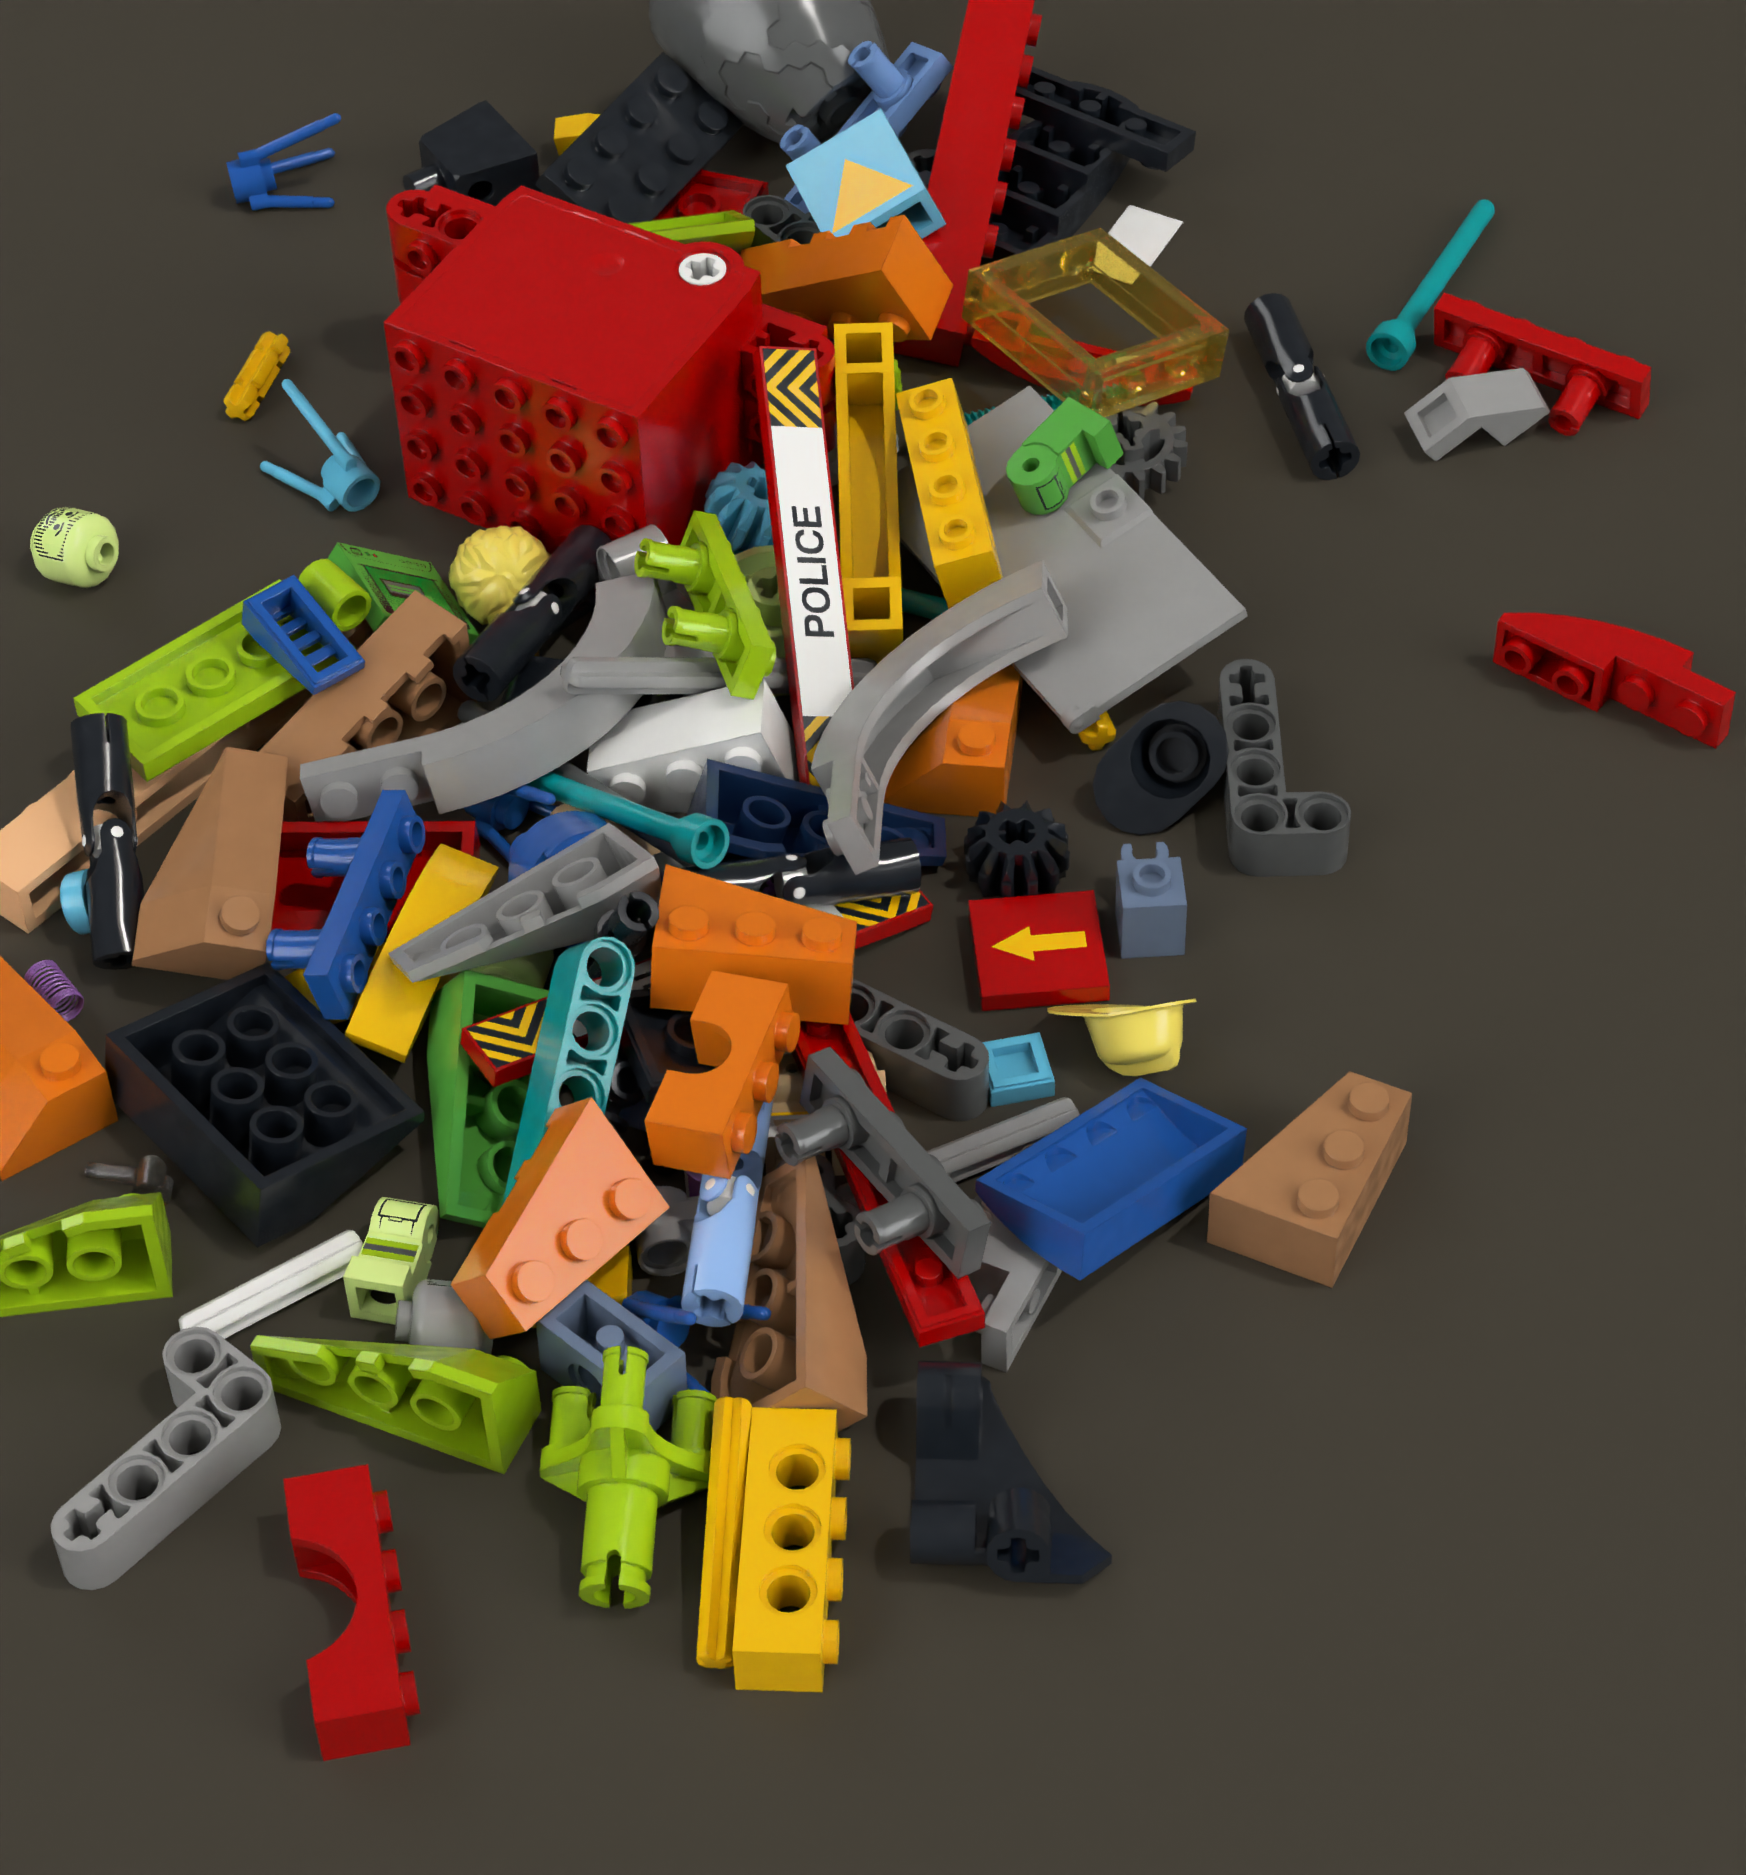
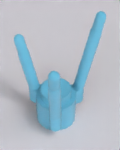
M284 379L282 381V388L333 455L326 460L321 469L323 488L268 461L261 462L260 469L275 479L317 499L330 512L334 511L339 505L349 512L364 509L372 503L380 490L381 481L379 477L366 465L348 436L344 432H339L335 436L290 379Z

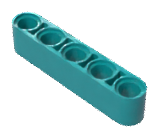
M603 936L568 948L558 957L554 966L502 1205L517 1182L514 1177L525 1160L532 1157L548 1128L545 1125L554 1110L562 1107L559 1100V1089L562 1083L567 1085L572 1091L574 1102L592 1097L605 1115L635 975V962L631 951L623 942L614 937ZM589 956L594 958L600 965L602 980L599 985L594 983L588 975L587 960ZM575 1020L580 1021L588 1033V1044L585 1049L580 1047L574 1039L573 1024Z

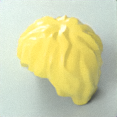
M499 526L497 528H487L486 530L479 529L470 537H467L463 544L459 545L456 557L450 566V587L455 591L459 606L463 607L467 614L482 625L489 624L497 614L504 613L512 605L515 595L547 560L550 554L540 540L532 536L521 526L512 528Z

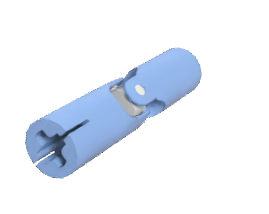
M773 1100L770 1103L763 1102L757 1116V1133L753 1148L749 1154L741 1153L731 1179L702 1174L681 1300L682 1309L693 1312L697 1317L696 1323L709 1327L728 1326L730 1323L740 1320L743 1314L756 1226L758 1196L763 1177Z

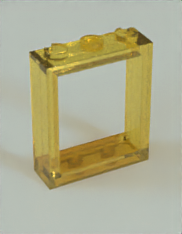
M1101 227L969 269L962 318L1062 402L1071 397L1101 416L1107 417L1220 377L1229 329ZM1091 283L1158 338L1094 358L1029 303Z

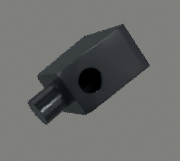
M487 100L479 102L422 135L419 140L422 168L403 177L405 191H429L436 184L494 206L521 185L541 192V189L535 185L540 178L537 152Z

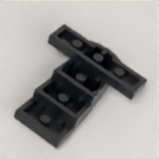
M1032 66L1027 89L1017 87L1015 96L1025 98L1022 115L1035 120L1006 137L1017 140L1010 173L999 171L997 181L1008 183L1001 216L990 214L989 224L999 226L992 259L985 257L981 259L1026 278L1029 277L1051 258L1085 223L1109 193L1130 158L1139 161L1146 168L1167 172L1194 150L1196 131L1141 110L1132 101L1112 90L1078 81L1071 82Z

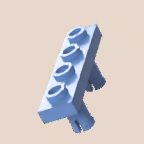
M871 41L862 42L853 49L849 55L848 63L872 91L837 134L881 109L897 137L900 138L910 120L923 104L938 92L941 82L954 67L942 53L914 42L910 43L894 64L875 43ZM799 124L790 128L783 135L779 145L794 161L821 145V143L806 126L804 127ZM794 185L784 199L806 214L810 211L796 185Z

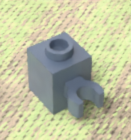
M1156 842V857L1152 859H1136L1133 856L1131 844H1123L1121 848V860H1117L1115 902L1121 959L1185 955L1187 900L1181 858L1169 857V850L1164 842Z

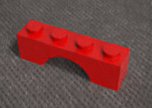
M368 1464L283 1479L290 1537L299 1577L331 1584L343 1591L356 1604L352 1619L342 1635L328 1648L306 1660L314 1723L323 1761L409 1746L411 1742L407 1717L419 1715L421 1712L414 1670L400 1673L398 1654L412 1651L405 1609L391 1611L389 1593L401 1592L403 1590L396 1548L382 1549L380 1534L394 1532L387 1489L373 1492Z

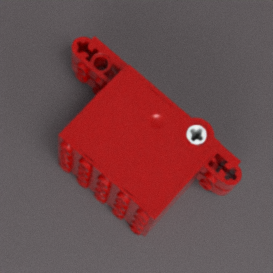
M436 184L429 191L407 190L400 192L388 201L386 212L397 292L401 304L383 323L409 498L417 500L425 506H432L465 519L471 524L480 525L485 528L521 526L532 536L540 540L547 552L551 554L572 530L580 525L597 527L614 541L653 524L662 531L669 544L680 545L694 510L704 512V504L707 499L705 494L711 481L716 479L718 472L725 471L731 462L746 467L751 461L760 466L764 460L753 354L759 346L816 348L828 453L837 445L835 348L828 339V327L763 304L760 271L744 266L742 257L732 248L715 242L703 241L683 244L522 185L504 197L496 206Z

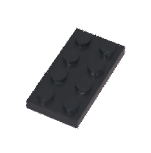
M663 51L545 170L535 185L547 195L624 223L655 220L736 135L743 123L706 92L694 78Z

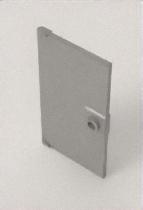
M1029 385L967 427L1003 578L1043 560L1068 608V638L1040 649L1011 665L1057 715L1064 726L1072 734H1077L1100 719L1099 715L1248 617L1245 607L1161 522L1141 497L1110 468L1107 470L1096 463L1069 489L1067 500L1053 512L1044 515H1034L1026 512L1021 507L1007 476V462L1022 446V443L1054 412L1050 405ZM910 463L897 472L900 542L940 585L933 565Z

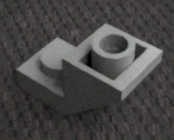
M1524 368L1448 378L1406 410L1404 414L1423 451L1434 461H1438L1481 427L1502 445L1506 446L1547 415L1550 410L1529 372Z

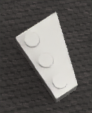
M764 678L760 683L754 700L731 696L728 688L724 687L631 709L608 733L589 747L588 775L627 800L659 812H688L707 759L799 782L794 733Z

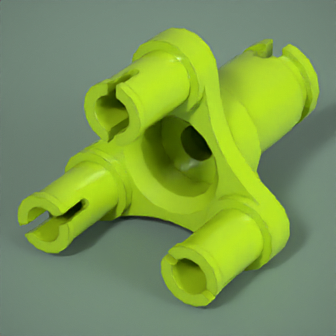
M613 1346L603 1351L602 1361L604 1366L600 1406L594 1409L597 1394L595 1392L590 1393V1389L585 1387L561 1386L552 1391L551 1399L553 1406L549 1445L541 1449L539 1474L544 1481L586 1502L580 1571L585 1578L579 1584V1597L591 1605L610 1608L611 1584L613 1578L619 1575V1589L624 1591V1609L641 1607L649 1603L651 1587L646 1581L651 1579L657 1508L708 1489L713 1411L717 1397L712 1393L702 1390H682L673 1395L671 1442H668L653 1430L649 1423L650 1415L643 1409L646 1366L649 1361L648 1353L640 1348L627 1346L626 1372L623 1374L624 1360H620L621 1346Z

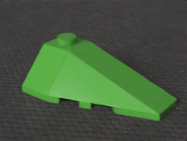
M464 970L440 988L432 999L427 1043V1067L440 1218L484 1228L492 1214L499 1212L501 1209L531 1075L528 1074L493 1087L461 1046L462 1028L547 997L548 990L471 970ZM563 1083L560 1086L559 1093L562 1089Z

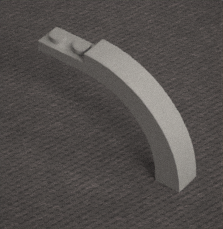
M1043 560L981 589L916 631L884 657L857 684L830 719L814 752L811 771L829 804L828 819L823 821L826 840L836 856L844 854L855 875L879 866L886 787L899 760L919 734L952 703L993 674L1040 649L1068 638V608Z
M636 574L596 583V602L593 615L576 647L548 676L531 689L499 708L468 722L435 733L300 764V781L315 821H349L371 816L382 790H406L412 806L435 801L438 813L443 814L475 805L528 784L560 767L586 750L608 733L632 709L643 694H569L563 689V678L560 675L561 666L564 663H568L572 657H664L667 645L662 640V625L664 618L669 619L658 580L649 577L641 578L637 577Z

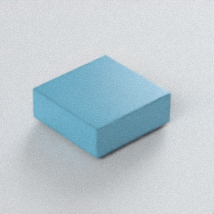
M1040 1032L982 1042L989 1052V1102L991 1107L1055 1096V1080Z

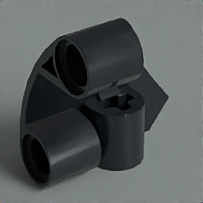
M918 1361L915 1497L912 1499L910 1564L989 1566L996 1575L1014 1582L1083 1584L1112 1564V1555L1078 1525L1044 1484L1009 1428L995 1400L990 1381L982 1376V1362Z

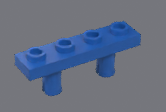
M382 790L364 834L360 838L323 839L322 837H314L308 844L306 859L308 867L313 868L311 872L313 877H345L326 923L322 929H273L268 935L266 955L268 961H272L271 967L277 971H282L283 969H305L303 976L324 1019L348 1020L358 994L363 992L365 988L368 970L377 948L386 939L387 924L397 900L401 899L405 893L407 876L416 854L420 853L424 847V823L420 816H416L406 790Z

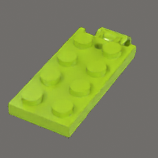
M316 560L308 565L300 574L298 580L340 631L354 629L368 615L371 608L369 593L331 560ZM281 580L275 581L73 698L77 715L81 717L94 713H104L106 716L107 713H113L123 716L127 720L131 767L148 782L304 690L305 687L262 648L242 625L243 601L281 582ZM289 615L277 623L281 627L294 619ZM302 629L289 636L291 641H294L309 632ZM318 642L301 651V653L307 656L324 646ZM331 656L313 666V668L320 672L339 660Z

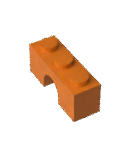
M712 970L692 1013L690 1023L698 1064L717 1068L699 1074L667 1070L644 1122L653 1165L731 1179L741 1153L749 1154L753 1148L757 1133V1116L763 1102L770 1103L775 1096L779 1080V1064L785 1052L791 1053L796 1047L800 1032V1016L798 1013L792 1012L787 983Z

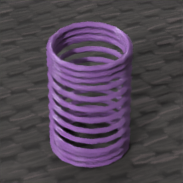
M42 960L35 963L26 972L24 980L31 986L34 978L41 972L54 969L39 976L33 983L32 988L39 995L42 994L41 997L45 998L44 1000L48 1001V1004L53 1009L61 1006L72 995L69 1002L60 1009L55 1010L56 1012L65 1009L73 1000L74 995H76L73 1004L64 1012L59 1013L63 1015L62 1017L66 1021L75 1018L84 1005L82 994L74 987L53 960ZM53 966V967H47V968H44V969L38 971L39 969H41V968H43V967ZM49 973H54L53 975H50V976L44 978V979L37 985V987H35L36 983H37L43 976H45V975H47V974H49ZM51 978L47 983L40 986L47 979Z

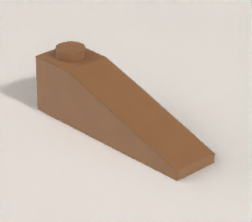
M233 747L225 748L140 904L131 966L229 980L265 964L267 958L266 942L271 932L289 756Z

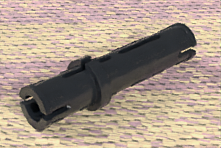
M630 892L628 899L624 895L615 909L607 911L600 917L594 928V938L592 940L603 936L614 937L623 942L631 951L633 958H635L643 950L647 942V932L656 925L659 919L657 903L650 895L644 892ZM589 956L587 960L589 977L595 979L602 976L600 965L594 958Z

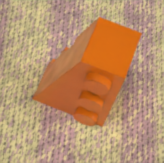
M665 864L658 907L659 919L655 925L652 943L650 1008L693 1012L713 970L787 983L792 1012L799 1014L800 1021L848 1025L853 985L857 921Z

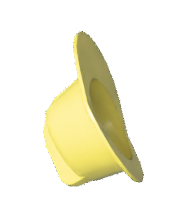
M1188 999L1153 1006L1115 1004L1064 1005L1047 1008V1011L1056 1015L1083 1016L1097 1055L1109 1069L1123 1076H1141L1173 1070L1178 1065L1180 1048L1183 1041V1005L1197 1001L1196 999Z

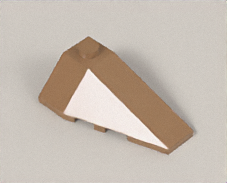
M816 1156L803 1160L796 1166L785 1163L762 1177L744 1303L751 1306L769 1308L771 1310V1317L768 1320L740 1319L735 1322L736 1326L729 1356L716 1358L711 1379V1393L717 1399L724 1396L745 1398L750 1401L752 1407L837 1410L838 1432L867 1417V1355Z

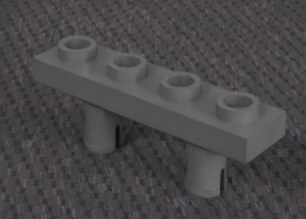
M831 1047L808 1055L799 1103L809 1114L791 1122H784L778 1125L776 1129L779 1134L775 1135L776 1147L784 1161L789 1165L796 1166L803 1160L837 1147L848 1156L888 1201L884 1205L870 1211H863L856 1216L858 1222L854 1224L855 1236L860 1246L868 1254L874 1256L890 1246L919 1236L957 1279L979 1270L991 1221L987 1218L980 1204L970 1199L945 1172L941 1162L935 1156L928 1154L906 1130L900 1117L883 1105L866 1086L862 1076L855 1069L850 1068Z

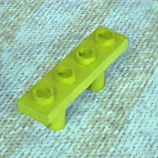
M694 510L680 545L655 542L652 539L643 538L639 545L642 551H637L635 556V574L641 578L649 577L684 584L695 611L682 609L679 606H670L667 615L673 619L664 618L662 625L663 643L668 646L677 645L712 652L730 695L754 700L763 677H768L773 670L776 659L775 643L768 634L761 618L760 609L754 602L747 586L745 575L739 568L732 552L730 541L727 540L717 515Z

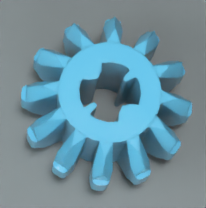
M751 461L746 467L731 462L725 471L718 472L716 479L711 481L705 494L707 499L704 504V512L717 515L725 536L732 545V552L738 549L746 551L753 547L773 545L765 470L760 469L754 461Z

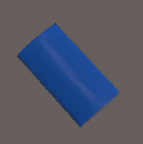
M1140 1077L976 1180L975 1192L992 1213L1024 1244L1060 1270L1078 1280H1082L1208 1196L1217 1186L1242 1166L1247 1128Z

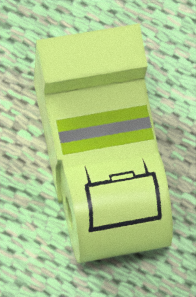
M381 1197L378 1200L359 1256H351L343 1276L351 1318L395 1325L398 1300L412 1301L415 1287L419 1282L427 1279L432 1265L430 1260L436 1245L439 1228V1210L436 1205ZM371 1291L395 1293L396 1303H379L371 1297Z

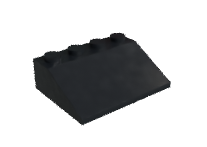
M269 962L106 1034L105 1070L114 1102L257 1247L314 1220L424 1121L425 1111L330 1020L324 1019L321 1012L282 974L274 970Z

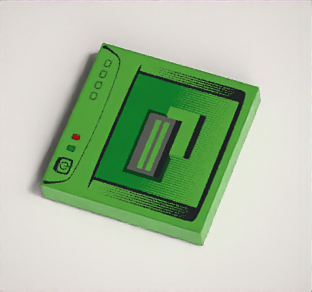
M339 542L336 543L327 559L334 562L369 593L371 608L365 619L373 632L416 590L467 623L469 645L479 636L431 562Z

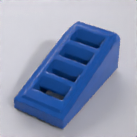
M295 575L243 601L242 625L262 648L313 695L365 667V660ZM289 615L294 619L281 627L277 623ZM302 629L309 632L294 641H291L289 636ZM318 642L324 646L307 656L301 653V651ZM331 656L339 660L320 672L313 668V666Z

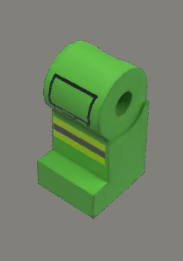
M1068 397L1011 456L1007 462L1006 472L1021 507L1028 513L1044 515L1061 507L1068 498L1069 489L1096 463L1108 470L1124 453L1111 421Z

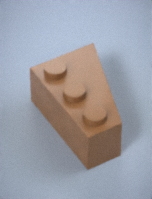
M1349 1071L1210 1193L1207 1242L1333 1288L1407 1143L1412 1093Z

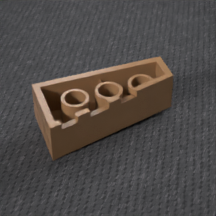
M415 590L357 649V652L365 660V667L313 695L263 746L259 752L289 756L282 822H316L300 781V764L424 736L454 727L461 722L458 718V710L461 704L467 700H473L477 703V700L470 698L459 688L453 676V665L470 646L467 623Z

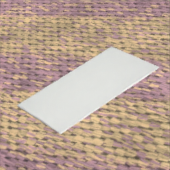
M1129 205L1090 256L1085 266L1139 283L1183 221Z

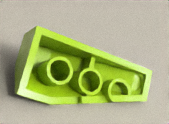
M161 1192L149 1194L130 1193L114 1198L92 1200L0 1235V1317L173 1297L171 1231Z
M257 1335L250 1345L253 1361L270 1376L273 1391L501 1474H505L542 1411L536 1370L528 1368L524 1363L510 1356L502 1355L496 1357L474 1348Z

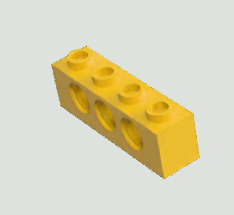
M952 378L895 393L933 565L948 609L1003 578L967 423Z
M752 1407L732 1647L736 1690L823 1692L825 1664H838L839 1620L827 1619L829 1601L842 1602L843 1558H832L833 1540H846L847 1497H836V1481L850 1480L851 1438H838L837 1410ZM793 1486H807V1488L799 1490L789 1489ZM792 1545H799L804 1547L799 1550L783 1549L785 1547ZM787 1606H795L801 1608L800 1610L795 1612L778 1611L779 1609Z

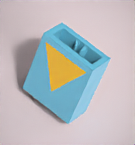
M881 109L786 165L820 232L830 231L835 237L849 235L853 225L871 222L876 229L886 227L890 217L903 214L908 218L921 239L946 225L943 216Z

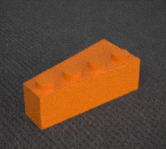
M905 214L890 217L886 227L876 229L871 222L853 225L849 235L835 237L830 231L813 234L810 243L800 244L794 239H788L742 249L740 253L744 266L758 270L761 273L763 304L827 326L829 339H834V324L893 322V342L931 340L953 288L952 282Z

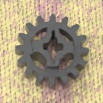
M1112 397L1106 398L1105 408L1101 410L1091 404L1086 405L1089 409L1111 421L1124 455L1110 469L1115 474H1118L1142 500H1144L1145 489L1151 488L1155 492L1162 494L1166 491V480L1173 482L1180 480L1181 467H1186L1188 442H1186L1185 426H1176V414L1174 412L1158 415V403L1154 401L1145 408L1137 407L1136 397H1129L1126 404L1118 405Z

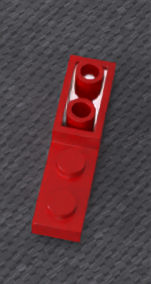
M1503 613L1498 619L1493 662L1514 674L1521 675L1595 712H1598L1610 698L1631 710L1640 712L1717 749L1729 733L1736 692L1692 672L1694 652L1634 629L1568 615Z

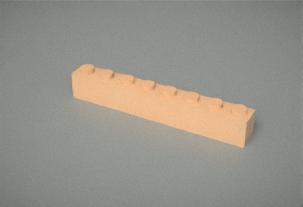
M366 619L354 629L341 631L356 650L374 633ZM305 688L148 782L132 768L138 845L200 796L226 747L256 751L270 740L313 694ZM74 770L65 780L37 802L27 806L18 817L0 830V915L27 934L61 908L60 885L64 876L68 873L90 868L89 856L85 855L82 845ZM99 809L93 810L94 826L103 824L108 819L117 818L111 812Z

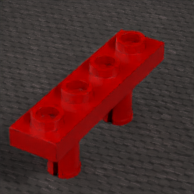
M1445 292L1434 307V345L1459 354L1445 374L1446 380L1452 377L1487 373L1491 366L1502 370L1524 368L1529 372L1533 381L1562 391L1548 414L1550 416L1548 422L1555 431L1563 435L1575 436L1595 404L1639 420L1649 405L1652 367L1639 363L1629 356L1611 353L1589 345L1579 338L1561 335L1536 326L1526 319L1514 318L1486 308L1476 301L1464 300Z

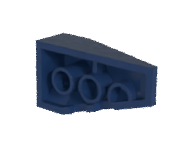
M707 759L686 816L693 813H702L725 823L729 831L730 840L728 850L721 862L786 854L803 856L808 852L830 848L823 830V821L828 819L829 804L821 787ZM884 803L881 841L910 837L917 847L921 866H943L947 857L945 818Z

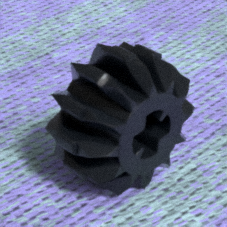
M1026 800L1020 808L1011 809L1001 801L996 814L979 811L975 826L967 829V835L964 839L965 870L970 882L979 883L983 897H989L998 893L1003 898L1038 895V892L1052 894L1055 893L1059 879L1066 877V870L1070 866L1068 834L1065 831V824L1055 822L1050 808L1033 812Z

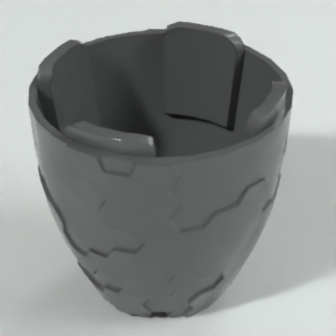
M870 0L649 1L651 32L656 42L666 54L694 78L715 100L735 115L743 125L779 144L783 135L790 128L799 124L804 127L806 126L821 144L826 142L839 132L870 94L872 89L848 63L849 55L855 47L864 41H871L889 59L885 39Z

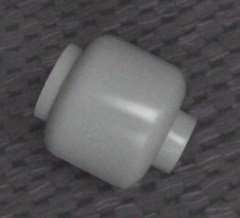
M422 1280L414 1289L412 1301L398 1300L394 1341L408 1342L407 1344L474 1348L491 1354L493 1339H489L477 1318L468 1310L450 1285L452 1281Z

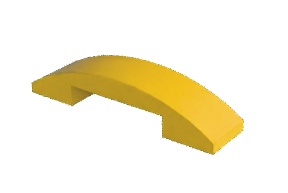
M442 843L438 846L409 894L361 994L345 1032V1036L351 1042L405 1063L428 1017L432 999L444 976L412 983L393 964L388 953L488 895L498 874V866Z

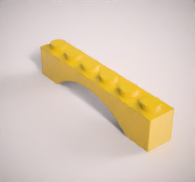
M893 322L834 324L840 566L851 658H871L879 663L903 642Z

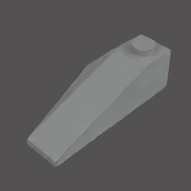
M609 822L391 951L388 955L393 964L414 983L590 941L594 938V928L600 917L607 911L615 909L624 895L628 899L630 892H644L650 895L657 903V906H659L661 894L659 866L653 855Z

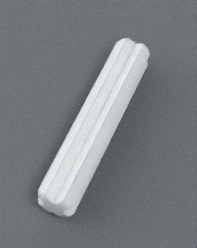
M346 1230L182 1315L178 1320L180 1330L190 1327H205L218 1333L225 1339L342 1278L351 1256H359L363 1242L355 1231Z

